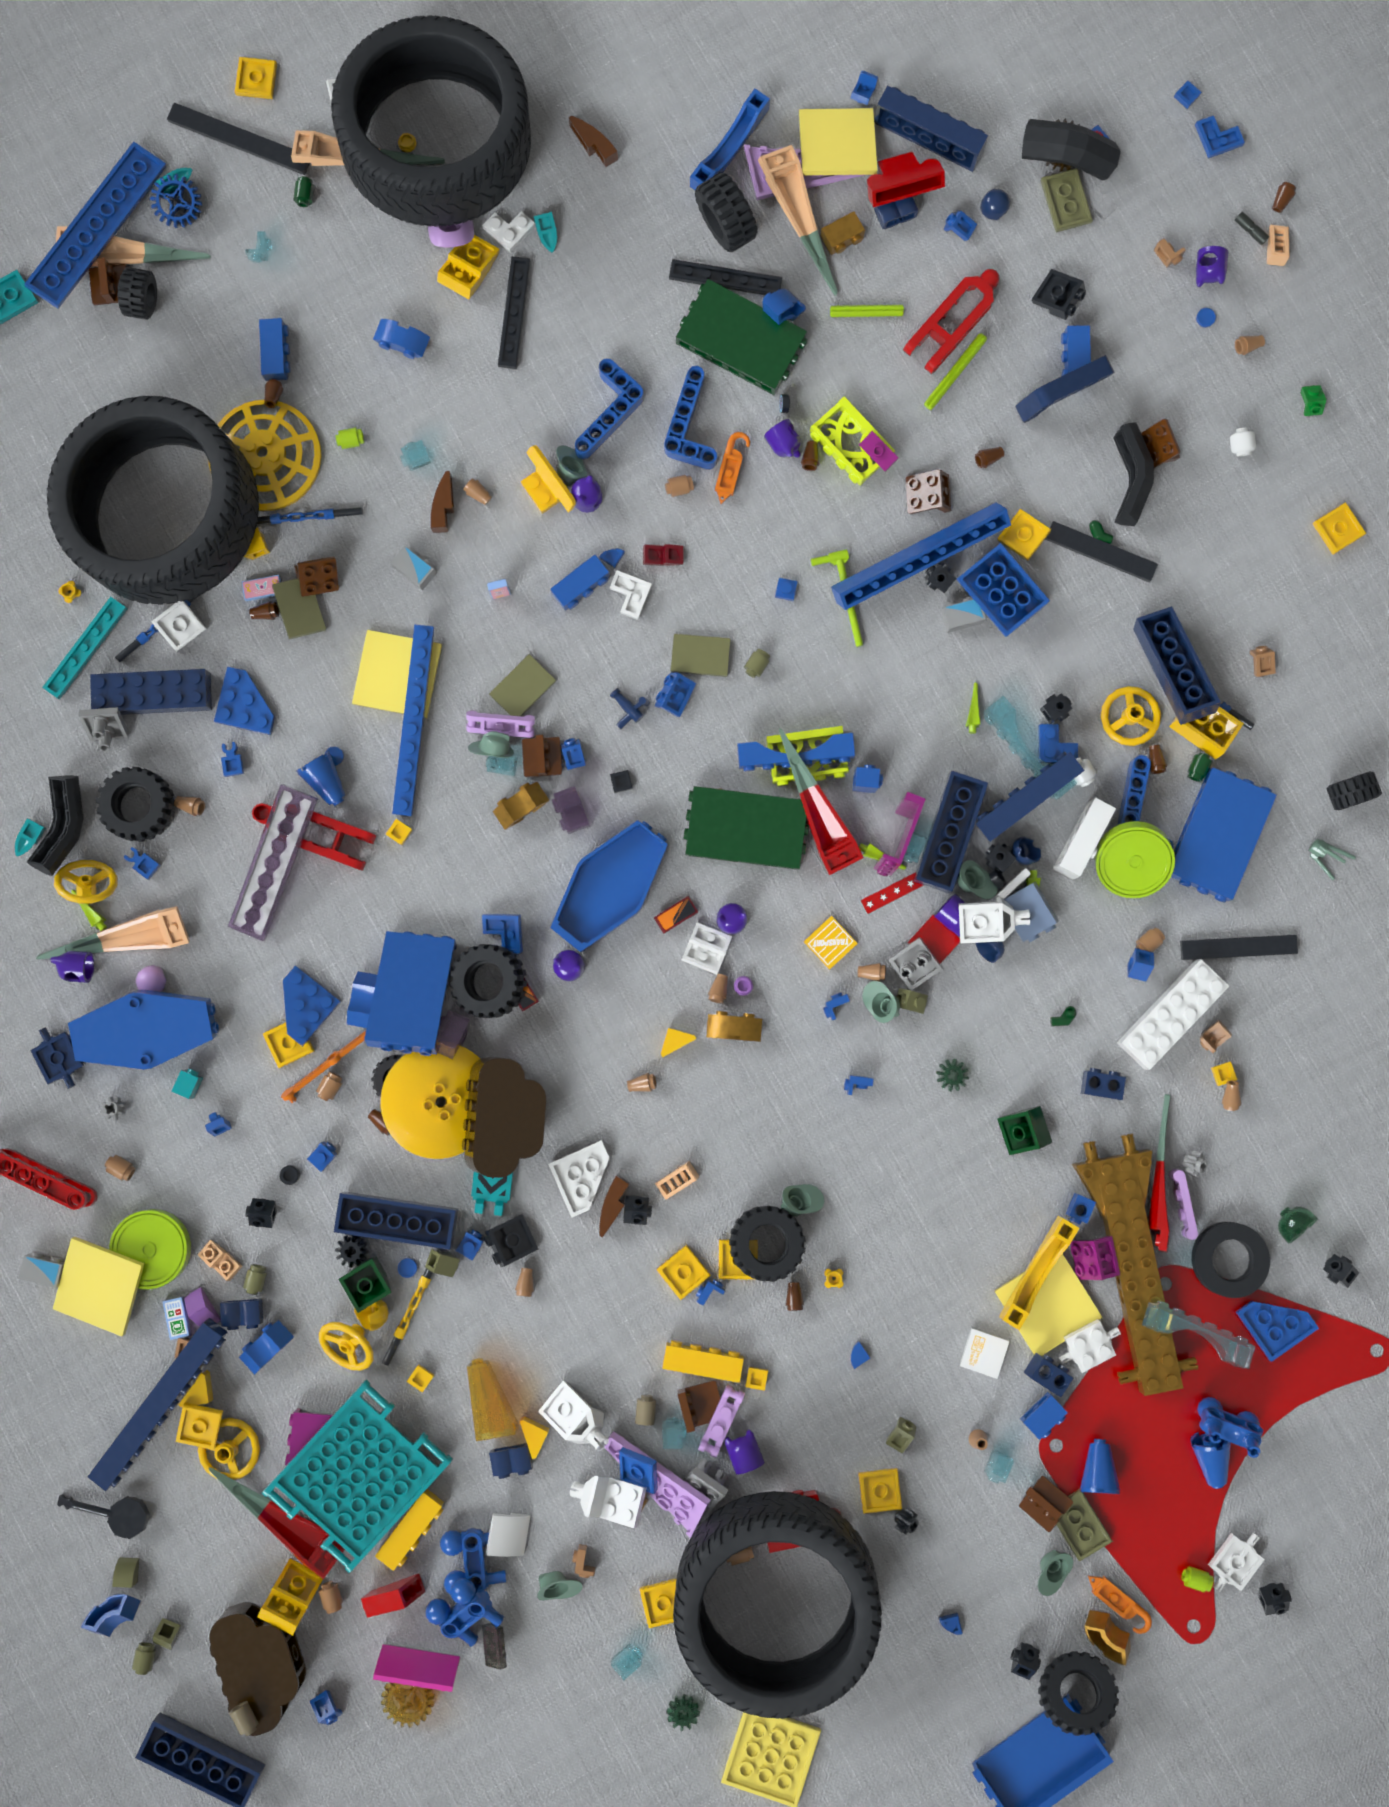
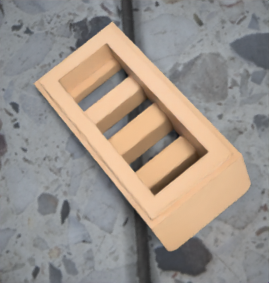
M1270 225L1267 264L1284 266L1290 257L1289 227Z
M690 1161L656 1182L655 1185L665 1200L695 1182L699 1175ZM684 1170L687 1171V1173L691 1177L690 1179L688 1178ZM677 1174L681 1175V1177L685 1181L684 1183L681 1182ZM671 1178L674 1179L678 1187H675V1185L671 1181ZM665 1182H667V1184L671 1188V1192H669L666 1186L664 1185Z

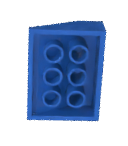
M1001 543L957 578L961 586L1005 637L1030 620L1050 602Z

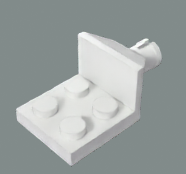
M996 896V902L959 904L960 943L1005 941L1015 930V926L1030 925L1029 909L1016 911L1013 909V906L1000 896Z
M562 1381L538 1411L567 1441L577 1444L591 1443L597 1451L605 1448L602 1444L603 1442L606 1445L609 1442V1439L601 1433L604 1413L601 1410L592 1408L565 1381Z
M594 1476L585 1484L577 1481L573 1482L571 1488L577 1490H570V1496L581 1499L580 1503L586 1517H600L628 1527H638L647 1488L606 1476Z

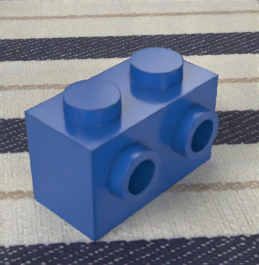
M864 765V768L857 767L853 774L852 791L875 793L883 783V774H880V769H876L875 765Z
M1047 1392L1020 1420L1040 1440L1049 1436L1052 1432L1051 1429L1056 1424H1061L1068 1412Z

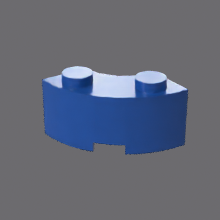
M780 289L774 293L769 292L762 301L763 311L778 325L787 319L793 322L806 310V306L788 289Z
M380 320L373 340L378 342L381 348L402 352L405 357L410 359L423 357L430 336L411 326L408 329L398 326V321Z
M357 972L353 981L351 999L347 1009V1025L367 1028L377 980L376 974Z
M279 1320L274 1324L270 1322L262 1329L263 1334L254 1343L250 1341L242 1348L243 1353L239 1358L254 1375L294 1338Z
M125 1594L110 1596L106 1598V1601L99 1606H95L89 1612L81 1628L110 1637L119 1624L134 1620L141 1600Z

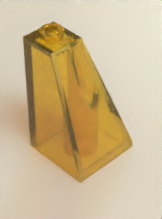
M483 1358L471 1360V1363L467 1366L476 1442L515 1435L519 1428V1422L489 1360L483 1361Z

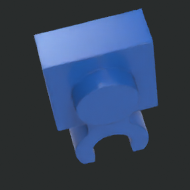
M232 742L231 750H227L226 744H222V751L226 753V757H221L224 777L244 774L242 756L240 754L236 755L238 750L237 744Z
M131 847L130 849L134 852V857L130 858L125 855V860L134 862L135 864L132 868L149 880L161 865L146 853L140 856L139 850Z

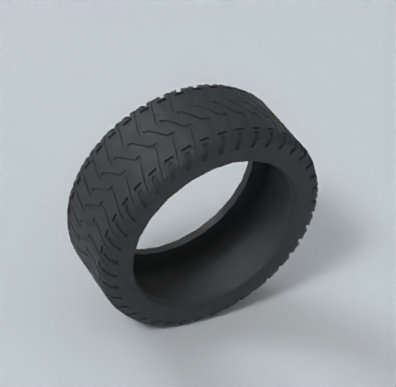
M423 15L400 19L398 22L394 21L386 24L383 28H378L371 35H367L365 39H362L361 43L352 49L347 59L343 62L340 72L337 74L332 91L331 116L343 163L348 176H350L358 191L365 199H368L371 204L384 213L401 221L413 223L414 225L418 224L419 226L457 225L468 220H474L491 211L512 192L520 181L526 169L531 148V128L525 82L518 65L508 51L496 39L479 27L446 16L427 15L425 17ZM424 80H450L465 84L484 95L500 114L497 127L488 141L476 152L458 162L438 167L414 166L399 162L382 153L369 141L366 133L371 117L385 99L393 92L411 83Z
M138 396L112 402L96 410V412L86 417L83 422H80L73 429V432L68 435L64 444L61 445L60 450L57 452L51 467L47 487V510L49 520L51 521V528L59 545L62 546V550L71 558V561L113 593L123 596V598L144 604L163 605V603L172 604L178 603V601L189 600L206 593V591L221 583L234 571L247 553L254 537L259 513V495L253 471L243 453L214 420L191 404L163 396ZM164 445H182L204 452L210 463L212 475L211 499L204 518L193 534L178 547L160 556L143 560L120 559L109 555L101 539L98 518L102 496L107 484L116 471L132 457L148 449Z
M780 1491L760 1492L743 1496L722 1506L703 1521L693 1533L681 1557L676 1578L673 1611L674 1629L679 1650L686 1665L701 1685L718 1700L736 1710L754 1716L776 1719L795 1718L828 1707L850 1691V1688H853L861 1679L860 1677L864 1675L869 1667V1663L872 1662L876 1652L875 1649L878 1647L882 1624V1609L873 1559L869 1555L870 1552L865 1542L863 1543V1539L857 1530H854L846 1518H843L836 1510L831 1509L821 1501L805 1495ZM779 1542L792 1543L811 1549L828 1560L842 1575L851 1592V1602L845 1621L835 1636L819 1650L803 1658L783 1662L760 1660L745 1655L729 1645L715 1630L709 1619L703 1596L707 1584L717 1569L732 1555L750 1546Z

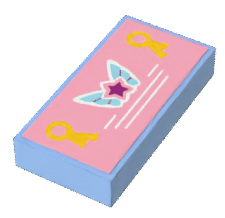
M275 575L242 581L245 601L275 596L272 584L280 583V576Z
M506 579L487 584L492 599L511 595Z

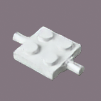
M1097 1319L1064 1336L1068 1346V1353L1058 1357L1059 1361L1063 1365L1073 1360L1080 1372L1083 1373L1116 1356L1111 1339L1121 1335L1117 1327L1106 1332L1101 1322Z
M1231 1533L1208 1565L1220 1577L1213 1586L1216 1590L1221 1592L1226 1583L1242 1591L1265 1559L1258 1555L1253 1548L1260 1539L1256 1534L1253 1533L1245 1542Z

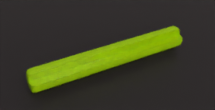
M903 305L830 306V317L903 316L904 314Z

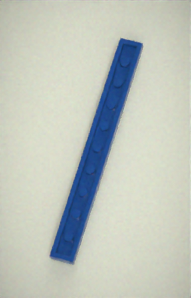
M414 625L392 814L413 815L435 629L433 626Z

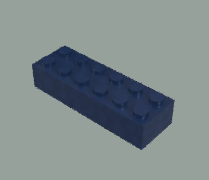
M888 85L877 104L874 118L875 124L971 172L974 171L983 154L988 135L983 130L975 129L965 121H959L951 117L950 114L941 112L932 105L918 101L916 97L908 96L898 88Z
M1171 606L1137 618L1133 630L1180 725L1216 713L1221 701L1173 607Z
M206 669L90 674L91 709L118 707L121 715L212 711L211 673Z
M1064 751L1055 758L1057 760L1055 764L1051 766L1048 763L1039 770L1042 774L1036 778L1034 775L1024 782L1026 786L1022 789L1017 787L1008 794L1010 796L1009 799L1006 801L1001 799L993 805V811L989 813L986 810L977 817L979 821L976 825L989 842L1085 771L1071 752L1067 754Z
M951 771L948 774L913 882L949 894L953 892L988 782L955 771Z
M344 1191L339 1194L333 1232L450 1250L453 1247L459 1208Z
M159 1713L153 1720L135 1757L233 1807L246 1806L266 1765L162 1713Z

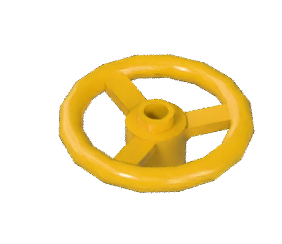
M1127 686L1116 689L1106 698L1102 705L1101 722L1103 729L1112 740L1121 745L1136 746L1143 744L1155 735L1160 726L1161 712L1158 702L1151 693L1142 688ZM1133 694L1141 696L1150 704L1153 712V722L1144 717V709L1141 705L1134 703ZM1125 695L1126 708L1122 711L1121 718L1110 725L1108 719L1109 708L1114 700ZM1138 723L1149 729L1141 737L1133 739L1124 738L1115 732L1125 724L1135 725Z
M95 860L70 862L61 867L54 876V887L58 894L66 900L78 904H92L103 901L113 894L118 885V877L114 870L105 863ZM81 867H92L102 870L94 876L82 875L79 877L70 873L71 870ZM109 877L110 884L107 889L97 894L96 884ZM62 879L76 884V895L64 889Z
M329 1322L320 1329L319 1343L321 1347L340 1366L350 1370L361 1371L369 1368L374 1360L373 1349L369 1341L364 1337L365 1330L360 1325L353 1324L349 1326L341 1322ZM330 1330H340V1331L344 1332V1334L338 1336V1335L329 1333L328 1331H330ZM328 1341L337 1343L339 1349L347 1354L348 1360L338 1355L330 1347ZM361 1344L366 1353V1359L358 1363L355 1350Z
M225 1418L221 1420L220 1427L234 1426L242 1431L233 1440H225L222 1443L217 1442L216 1448L213 1451H215L216 1460L223 1464L227 1463L230 1473H220L233 1480H237L253 1470L258 1462L260 1444L257 1434L250 1425L239 1419ZM248 1436L252 1445L251 1459L244 1468L239 1470L235 1459L239 1452L238 1445ZM198 1447L201 1465L208 1474L216 1478L208 1469L213 1468L217 1470L207 1459L206 1448Z

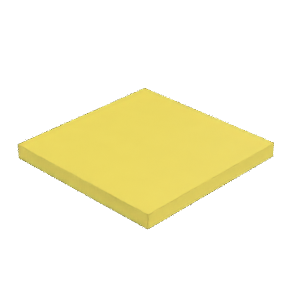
M873 108L799 109L803 176L877 174Z
M367 630L352 700L353 705L404 714L413 638ZM433 642L424 718H428L442 644Z
M74 1236L70 1241L53 1309L119 1336H124L144 1263Z
M1063 1254L1046 1277L1028 1317L1019 1330L1034 1355L1035 1353L1041 1356L1044 1353L1046 1354L1065 1341L1064 1336L1102 1318ZM1024 1272L994 1291L1003 1306L1006 1305Z
M743 1712L721 1783L791 1807H797L821 1728L792 1718H764Z

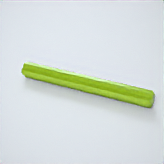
M982 333L977 335L924 403L928 410H932L985 344L987 340L985 335Z

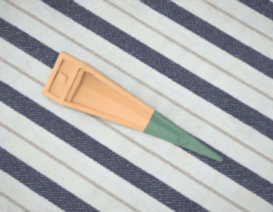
M296 130L291 155L292 162L311 163L312 166L344 165L336 137L316 131ZM378 148L382 153L406 164L445 163L444 158L407 154Z
M790 145L760 156L758 162L766 176L767 184L832 293L836 296L837 289L816 227L801 164L793 146Z
M57 226L56 242L67 229V226ZM114 236L98 258H105L112 265L209 259L211 256L207 253L153 245ZM97 259L91 267L98 266Z
M175 906L164 910H156L38 955L36 959H48L60 956L68 951L99 953L172 948L188 944L190 939L178 907Z

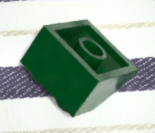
M1041 1106L1024 1109L997 1118L1009 1155L1040 1149L1053 1143Z
M377 1257L370 1259L338 1279L357 1313L392 1293L387 1274Z

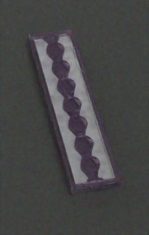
M284 784L280 785L228 924L229 928L261 941L266 940L318 798Z

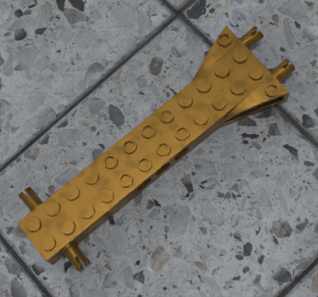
M1131 1133L1121 1135L1125 1151L1121 1155L1100 1159L1098 1158L1095 1141L1083 1143L1087 1160L1072 1164L1089 1192L1091 1199L1096 1202L1095 1206L1103 1218L1106 1236H1112L1120 1271V1275L1115 1276L1134 1364L1133 1370L1117 1372L1118 1377H1120L1118 1380L1120 1385L1137 1381L1139 1392L1147 1396L1182 1389L1181 1372L1197 1370L1198 1365H1196L1197 1360L1195 1357L1178 1360L1176 1356L1145 1211L1152 1164V1150H1136L1134 1135Z

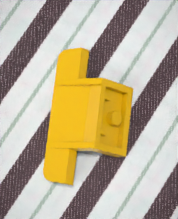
M537 445L531 446L526 453L536 466V471L520 481L522 486L542 514L559 502L563 504L569 513L576 504L575 498Z

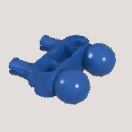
M1212 1397L1203 1398L1199 1402L1197 1408L1198 1414L1201 1417L1199 1426L1210 1435L1211 1442L1219 1443L1223 1439L1247 1448V1453L1252 1458L1259 1456L1263 1429L1260 1427V1421L1254 1413L1244 1411L1234 1415L1223 1411L1221 1403Z
M470 1528L461 1533L450 1530L442 1535L440 1539L441 1550L448 1556H455L463 1551L465 1573L454 1570L446 1575L444 1579V1588L448 1594L451 1595V1586L456 1580L461 1578L471 1580L473 1577H479L481 1582L474 1585L476 1589L486 1590L492 1584L506 1583L505 1570L488 1573L485 1569L483 1547L488 1544L489 1532L484 1533L481 1529ZM473 1536L478 1541L475 1544H469L467 1539Z
M466 1578L456 1580L451 1586V1597L456 1603L450 1608L446 1600L437 1598L431 1600L425 1610L428 1621L439 1625L441 1633L445 1637H459L470 1647L475 1645L479 1636L472 1632L469 1627L483 1617L494 1624L495 1627H498L504 1618L503 1615L492 1607V1601L488 1592L483 1589H476L473 1582Z

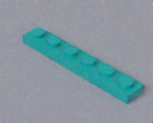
M110 596L42 688L60 700L128 608Z

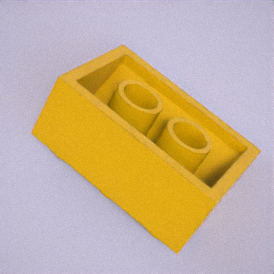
M1219 707L1214 714L1180 725L1177 717H1175L1169 727L1216 760L1226 752L1244 723Z

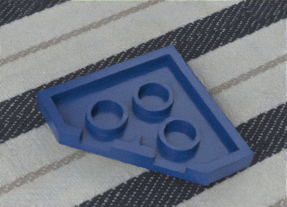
M227 667L214 722L271 735L275 716L255 686L252 678L245 670Z
M294 966L283 979L286 1027L288 1036L303 1047L341 1002L297 966Z
M1250 1301L1235 1311L1271 1362L1319 1329L1309 1313L1303 1310Z

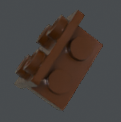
M98 258V267L89 268L92 304L96 306L118 303V284L121 274L127 266L125 264L112 265L105 258Z
M1162 419L1141 433L1153 459L1154 469L1163 463L1173 462L1180 458L1179 454L1181 451L1168 419Z
M335 557L303 561L294 565L302 597L339 590Z
M535 735L536 738L522 740L525 777L562 775L559 737L545 738L544 735Z
M1041 1476L1036 1484L1026 1491L1027 1495L1021 1501L1019 1507L1047 1532H1051L1072 1506L1073 1501L1045 1476Z

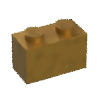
M855 211L821 228L820 237L830 255L839 254L848 246L860 243L864 238L865 229Z

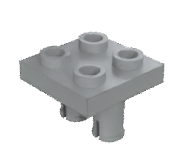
M118 707L79 710L78 717L89 740H99L98 748L100 751H110L111 739L128 738L129 732Z
M920 937L889 958V962L911 991L943 969Z
M701 1459L698 1467H695L683 1481L688 1482L689 1485L711 1500L708 1507L713 1508L728 1492V1489L723 1486L728 1479V1475L725 1473L722 1476L723 1471L717 1470L715 1477L711 1478L707 1473L712 1464L710 1462L706 1464L708 1460Z

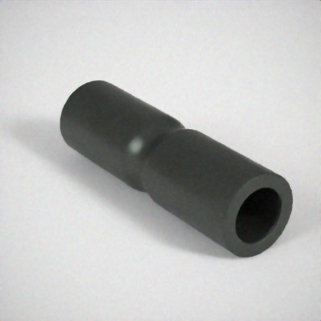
M1243 211L1234 220L1246 232H1249L1261 246L1270 237L1258 225H1255L1254 221Z

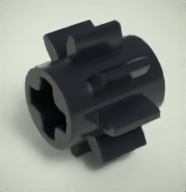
M908 1508L899 1510L894 1517V1521L897 1523L895 1528L905 1535L908 1532L913 1533L919 1525V1521L916 1519L918 1514Z

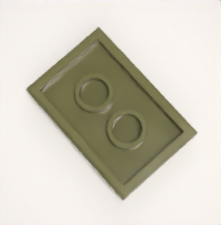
M1077 168L1041 178V185L1056 232L1092 223L1093 219Z
M298 578L272 584L289 640L326 631L316 596L302 597Z
M674 634L671 672L727 677L730 638Z
M528 654L489 695L510 716H522L556 680Z
M1078 1489L1068 1495L1073 1504L1057 1523V1527L1080 1562L1113 1541L1085 1495L1081 1492V1489Z

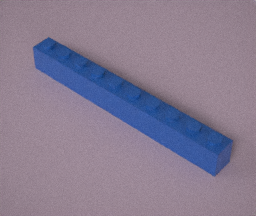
M996 502L831 586L836 603L844 610H847L1011 526L1007 509Z

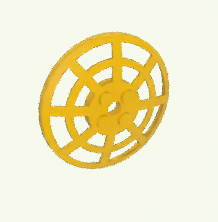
M254 400L231 410L218 423V426L222 428L229 418L243 410L245 419L237 423L229 434H225L235 445L240 447L239 450L250 464L254 477L256 475L268 476L271 484L257 485L258 492L274 491L278 501L264 504L259 503V511H275L297 502L312 487L320 470L322 458L321 445L312 424L296 408L278 401L276 406H279L280 409L276 416L269 414L252 416L250 407L263 405L265 402L264 400ZM288 410L302 420L309 430L308 433L298 435L295 429L287 421L283 420ZM271 420L272 423L268 430H258L255 421ZM247 424L250 433L244 439L235 437L236 432ZM279 425H283L291 433L292 437L281 440L275 434ZM312 440L314 444V461L311 470L301 465L303 455L301 442ZM296 445L295 462L286 458L285 447ZM260 449H267L268 452L266 456H258V452ZM283 465L291 468L284 478L280 481L277 480L275 473ZM297 472L308 477L295 493L287 498L284 497L281 487L290 482Z

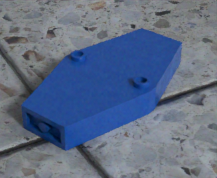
M637 820L583 857L576 865L550 928L581 953L636 916L645 903L668 847L667 839L660 833L654 834L651 831L652 827L645 821L641 823Z
M149 990L133 991L68 1023L75 1061L143 1070L151 1069L217 1037L219 1025L214 1019L215 1005L211 1003V998Z

